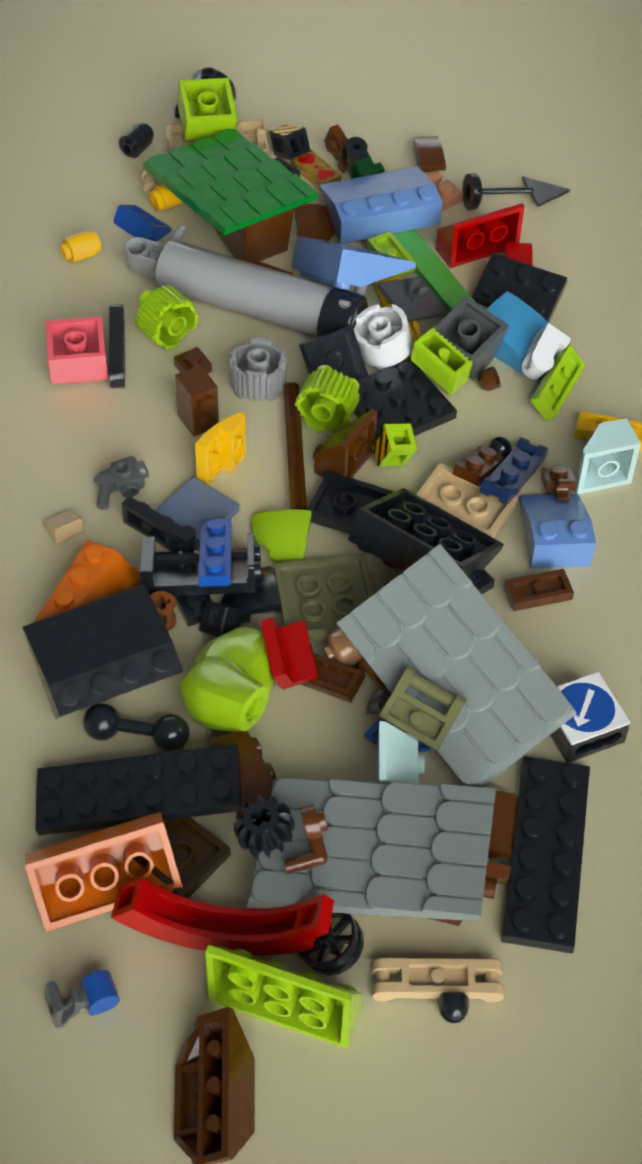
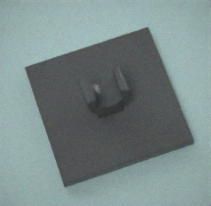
M421 276L381 282L377 285L391 304L403 309L408 322L446 316L449 313Z

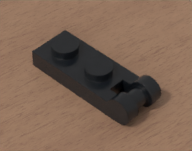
M128 496L122 502L123 522L147 537H155V542L170 551L197 550L195 543L196 531L193 527H181L170 517L159 514L145 502H139L131 496Z

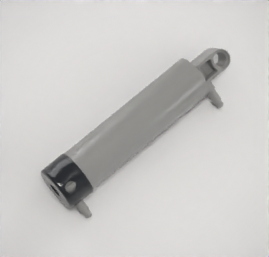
M182 224L178 225L165 244L142 237H133L127 240L124 245L128 266L131 271L155 278L156 284L160 288L162 285L165 287L166 285H172L186 297L314 337L321 336L345 325H352L354 329L357 323V316L368 308L367 298L364 296L368 284L362 287L356 286L353 292L336 287L332 288L184 243L181 240L186 227Z

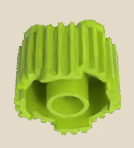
M162 285L161 288L157 287L156 290L153 289L152 291L148 289L140 295L139 302L141 306L137 308L135 325L159 347L163 346L166 350H173L174 347L178 348L182 343L180 339H184V336L189 334V330L193 332L198 327L196 324L199 323L198 318L200 315L195 312V305L172 285H166V287Z
M322 365L318 367L316 372L312 371V374L308 375L294 405L301 412L300 416H304L303 419L307 425L306 427H311L312 431L317 430V433L328 429L331 431L334 429L340 430L348 425L359 401L360 394L358 391L360 386L356 379L348 378L347 375L343 376L342 372L337 373V370H333L328 365Z

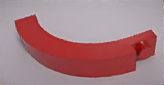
M141 877L119 886L111 919L156 939L196 950L206 951L208 945L232 950L244 949L253 956L284 955L313 949L315 938L328 934L332 921L334 900L322 894L296 904L278 908H230L182 897L160 888Z

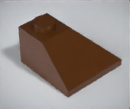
M373 409L330 435L323 444H319L313 453L314 473L324 478L327 471L352 478L374 453L372 446L376 440L377 411Z

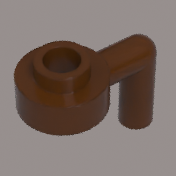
M314 804L300 807L312 853L284 860L287 874L320 866L327 862L328 856L321 832L328 830L323 809L316 811Z

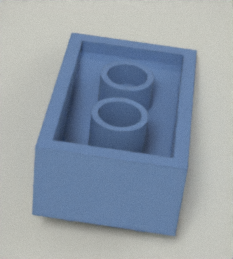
M556 494L519 495L531 568L591 566L596 540L592 520L578 494H569L570 501H557Z

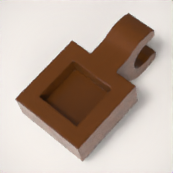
M337 124L329 128L324 143L327 151L332 153L336 161L339 160V170L345 173L347 167L342 157L348 139Z
M562 465L542 468L541 480L545 491L555 492L557 501H570L569 491H575L576 479L572 469Z

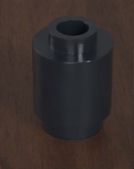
M146 123L135 124L119 139L121 151L130 158H137L152 144L154 132Z

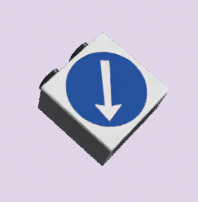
M599 672L557 686L576 711L574 717L550 735L566 763L625 742L631 722Z

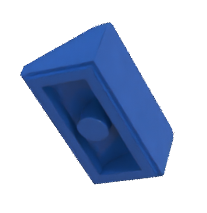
M118 205L113 223L132 236L157 242L171 232L170 226L137 205Z

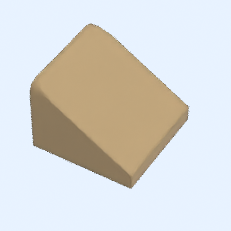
M67 510L42 522L56 544L84 532L82 519L71 510Z

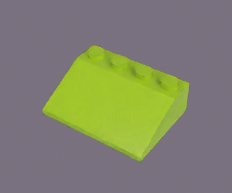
M208 945L205 953L210 1002L224 1007H231L233 1010L346 1049L348 1048L362 1009V993L357 992L355 988L347 984L340 983L335 985L324 981L320 976L312 972L300 973L288 969L285 964L276 960L267 962L256 958L244 949L232 950L226 947Z

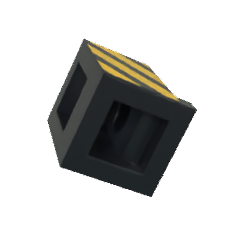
M284 124L269 131L274 155L291 160L311 151L306 128L303 126L297 128Z

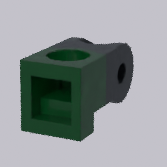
M360 137L348 139L342 158L351 177L357 178L384 173L385 170L381 162L373 163L367 152V143Z

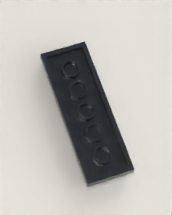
M237 744L37 768L35 830L39 836L113 827L161 812L164 821L242 811L240 750Z
M523 757L502 942L573 954L590 766Z

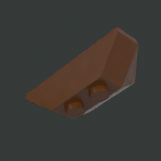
M231 1007L222 1008L197 1017L194 1024L195 1030L186 1041L175 1066L173 1140L191 1159L193 1164H217L232 1160L255 1132V1057L237 1016Z

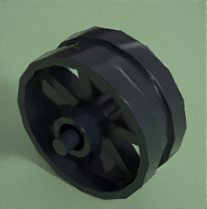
M332 913L331 918L340 917L342 919L333 929L331 921L328 934L317 937L316 941H314L313 949L298 952V955L317 973L327 976L341 974L350 969L360 958L364 947V934L359 923L351 914ZM351 924V935H340ZM344 944H348V946L346 947V949L341 953V951L343 950ZM321 949L317 962L312 961L308 954ZM329 953L336 955V958L326 961Z

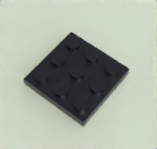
M411 358L357 380L360 386L358 391L360 395L354 414L359 418L372 409L377 411L376 440L383 433L382 426L384 424L411 423L413 434L416 436L456 418L457 410L426 374L410 360Z

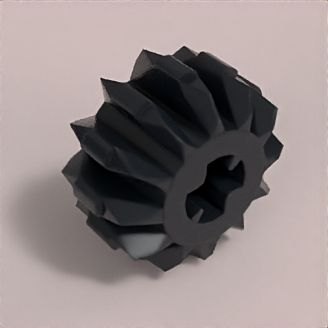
M259 795L257 803L251 804L246 801V810L236 811L237 822L233 824L234 833L238 837L237 840L243 850L249 849L250 854L254 857L263 851L270 858L272 850L277 849L283 852V843L292 842V831L295 829L293 816H291L289 807L285 803L279 804L274 796L265 802Z

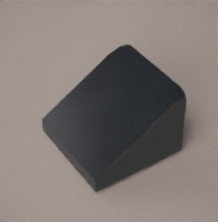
M206 600L199 631L219 637L236 628H240L243 610Z

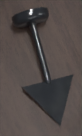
M475 173L466 174L462 186L463 203L467 210L477 209L481 204L483 194L530 193L537 207L569 193L570 189L527 177H522L526 187L482 188L481 179Z

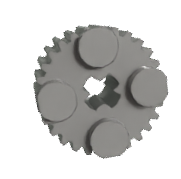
M254 336L248 341V344L243 343L242 346L231 349L230 382L232 383V388H234L235 395L239 399L254 398V400L260 398V400H263L264 398L267 401H274L279 398L280 391H283V387L287 382V354L282 349H279L278 345L274 346V343H271L268 337L264 339L262 336L259 338Z

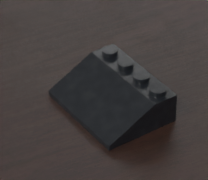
M405 488L360 507L348 540L356 544L359 550L375 555L382 559L385 565L397 568L402 572L424 555H427L437 545L441 544L472 582L504 546L502 542Z
M145 584L22 627L55 719L183 672L172 639Z

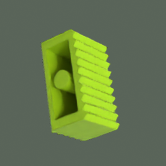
M431 328L414 343L410 360L450 395H453L468 381L472 361L468 360V357H464V353H460V350H456V346H452L448 339H444V335L435 332V328Z

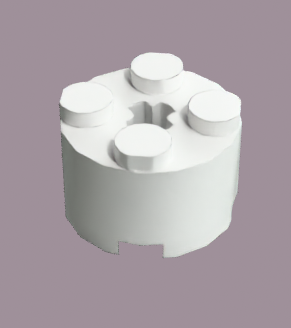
M379 304L366 308L357 316L354 332L364 362L376 367L380 371L394 366L412 355L414 339L403 309L393 304L392 308H380Z

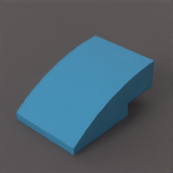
M507 291L486 309L509 325V329L494 357L524 374L521 366L522 361L536 333L547 325L548 322L532 307ZM546 373L542 377L534 381L539 382L546 375Z

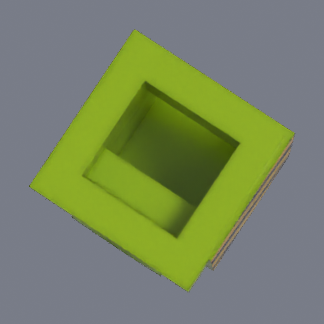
M411 423L384 424L382 426L383 433L372 446L377 467L405 466L418 450Z

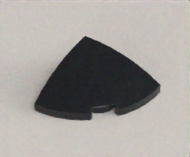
M271 566L261 568V580H255V593L224 594L221 604L243 610L241 623L250 622L251 614L281 611V599Z

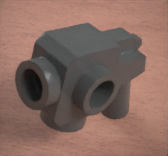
M128 456L112 462L109 469L103 470L99 475H96L94 481L99 487L98 509L106 510L109 508L110 493L119 490L124 497H134L140 492V489L145 486L144 479L149 477L143 460L138 462L136 457Z

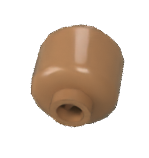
M338 628L328 633V646L323 647L327 658L352 667L358 665L362 656L343 632Z

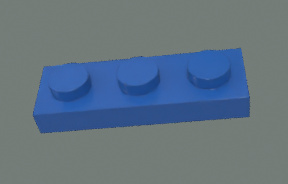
M213 518L201 520L199 587L231 586L232 519Z

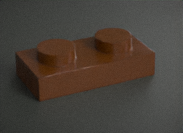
M479 446L455 464L453 475L479 486L486 477H490L506 457L497 454L496 450L490 447Z
M564 569L507 579L504 584V589L513 611L573 600L574 595Z

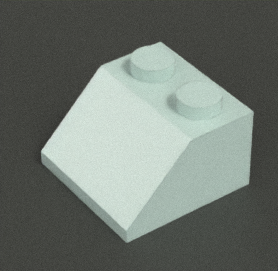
M627 418L608 421L598 425L582 452L575 488L576 494L632 482L641 443Z
M379 721L376 783L391 784L398 782L425 785V783H419V775H424L425 757L424 754H418V741L388 722Z

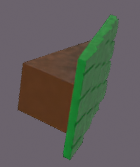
M235 129L220 131L211 138L198 139L192 145L176 147L170 153L154 155L143 162V169L211 224L233 256L240 260H243L246 256L257 261H263L288 251L294 208L314 201L318 196V192L301 177L291 173L279 161L273 160L254 142H249Z

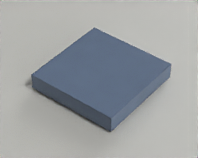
M193 476L162 504L156 512L170 517L181 527H193L196 531L195 543L200 546L201 520L213 518L232 519L240 511V504Z

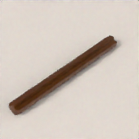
M287 382L284 385L290 509L307 510L301 412L294 405L299 395V385L296 382Z

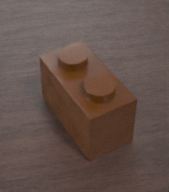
M202 365L175 374L177 414L193 437L207 432L215 424L219 423L218 386Z

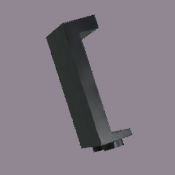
M254 533L247 534V548L232 549L231 586L199 587L200 550L156 552L155 537H142L140 579L141 585L145 584L150 596L156 591H166L173 596L255 593V580H261L260 544H254Z

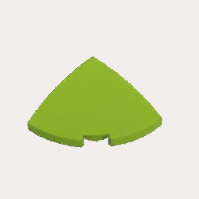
M282 509L253 514L251 523L255 543L260 544L261 542L269 552L268 559L274 563L305 560L312 511Z

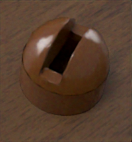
M492 366L484 369L478 375V384L482 389L490 391L501 387L500 378L495 367Z

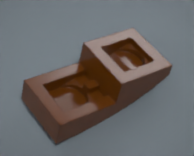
M413 137V147L417 153V165L420 170H446L444 152L439 137Z

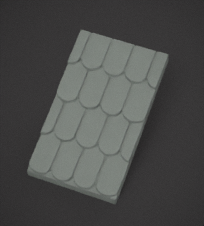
M441 544L437 545L427 555H424L401 575H398L377 591L375 595L373 594L351 611L349 615L347 614L337 622L339 629L391 694L406 668L410 666L417 670L416 674L456 697L459 694L467 699L439 750L436 751L463 786L484 787L576 715L575 709L568 702L567 698L542 670L538 662L502 621L498 613L477 590L472 581ZM411 686L405 692L445 716L450 709Z
M294 778L274 779L270 798L274 796L279 804L285 803L289 807L295 822V829L292 831V842L283 843V852L274 849L271 851L270 858L263 851L257 855L246 907L278 908L325 894L334 900L332 913L427 918L459 926L462 920L478 921L482 910L496 788L451 784L431 786L398 782L379 784L329 779V782ZM314 804L316 811L323 809L328 830L321 832L328 856L327 862L320 866L287 874L284 860L312 853L300 807Z

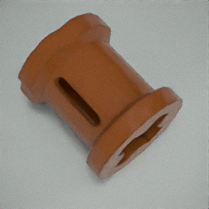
M166 591L152 593L151 598L162 621L163 616L166 617L164 625L167 631L175 627L177 622L176 614L173 611L175 608V598ZM158 600L161 601V607L158 606Z

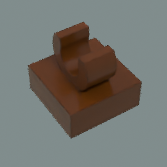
M487 861L483 897L494 899L497 883L508 884L511 866Z

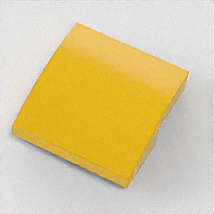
M239 412L223 419L210 428L195 443L197 479L210 485L221 469L233 473L245 457V413Z

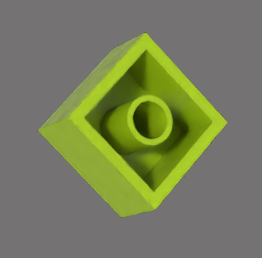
M229 78L179 80L177 104L185 141L206 137L211 138L218 132L226 129L236 130L237 114Z

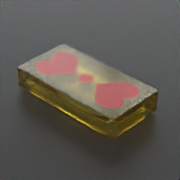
M313 150L291 159V165L298 168L300 174L318 190L321 184L341 181V174Z

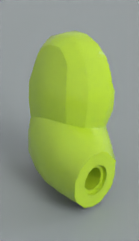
M236 628L205 644L196 655L194 666L188 671L179 685L181 700L193 722L209 729L245 732L261 719L268 704L269 693L272 691L275 682L272 677L263 633L254 628Z

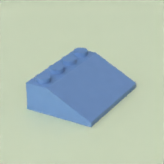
M417 166L319 185L320 193L340 244L368 239L389 231L395 234L440 225L442 199L435 184Z
M300 236L297 237L292 263L293 269L301 271L300 276L346 290H350L351 285L362 287L413 269L416 266V262L377 251Z

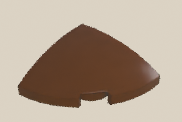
M306 203L294 208L297 237L331 240L336 231L326 206Z

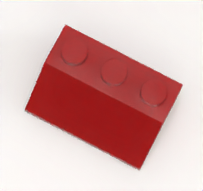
M523 203L437 229L436 251L449 268L489 257L492 253L505 252L506 242L520 243L525 206Z

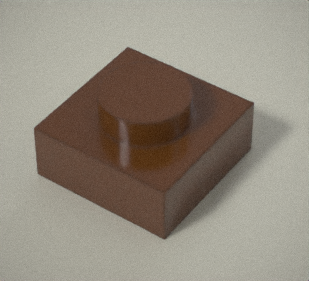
M199 347L174 357V365L180 372L198 365H202L207 373L212 372V363Z

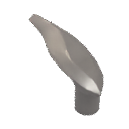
M386 687L375 693L369 700L366 713H376L383 710L391 696Z

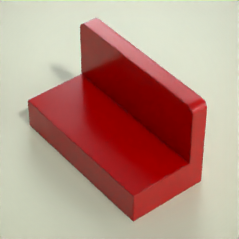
M272 617L260 621L272 677L284 690L317 679L319 675L307 624L300 620L279 627Z

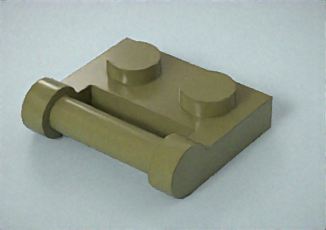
M408 666L381 711L379 719L388 722L412 738L438 751L467 699L459 694L457 697L417 675V670ZM411 686L450 708L446 716L405 693L407 688Z

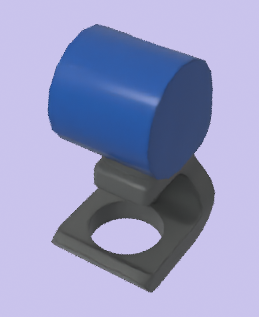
M107 970L96 971L85 976L80 982V988L70 989L69 995L65 999L61 998L56 982H48L45 988V999L54 1026L57 1028L64 1027L72 1017L80 1012L81 1008L87 1009L89 1015L94 1016L109 1011L120 1001L111 973Z

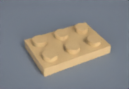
M439 463L416 495L495 538L516 508L519 497L515 496L508 505L501 503L499 498L493 495L487 497L480 494L481 485L476 486L453 475V468Z

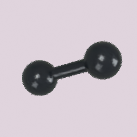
M104 703L90 707L83 719L86 733L95 740H109L118 731L153 737L155 744L160 749L169 752L177 751L184 747L190 735L187 722L178 715H164L155 724L122 719L113 706Z

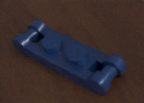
M521 437L516 447L490 477L484 479L480 488V494L487 497L493 495L499 498V502L508 505L544 462L548 448L542 445L538 447L532 445L530 440Z

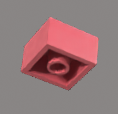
M102 316L46 321L48 363L52 385L108 380Z

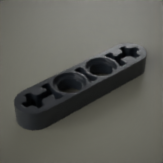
M124 304L109 305L110 388H125Z

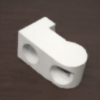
M551 324L545 325L536 333L522 361L523 373L528 378L534 380L542 377L553 367L554 357L567 347L571 338Z

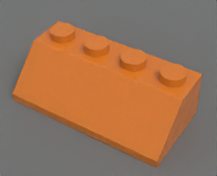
M87 540L34 622L140 586V573L115 549Z
M161 812L25 854V868L45 932L113 911L119 886L141 877L169 892H173V888H183ZM142 856L148 863L146 867H142L132 858ZM153 865L172 879L174 883L166 885L151 874Z

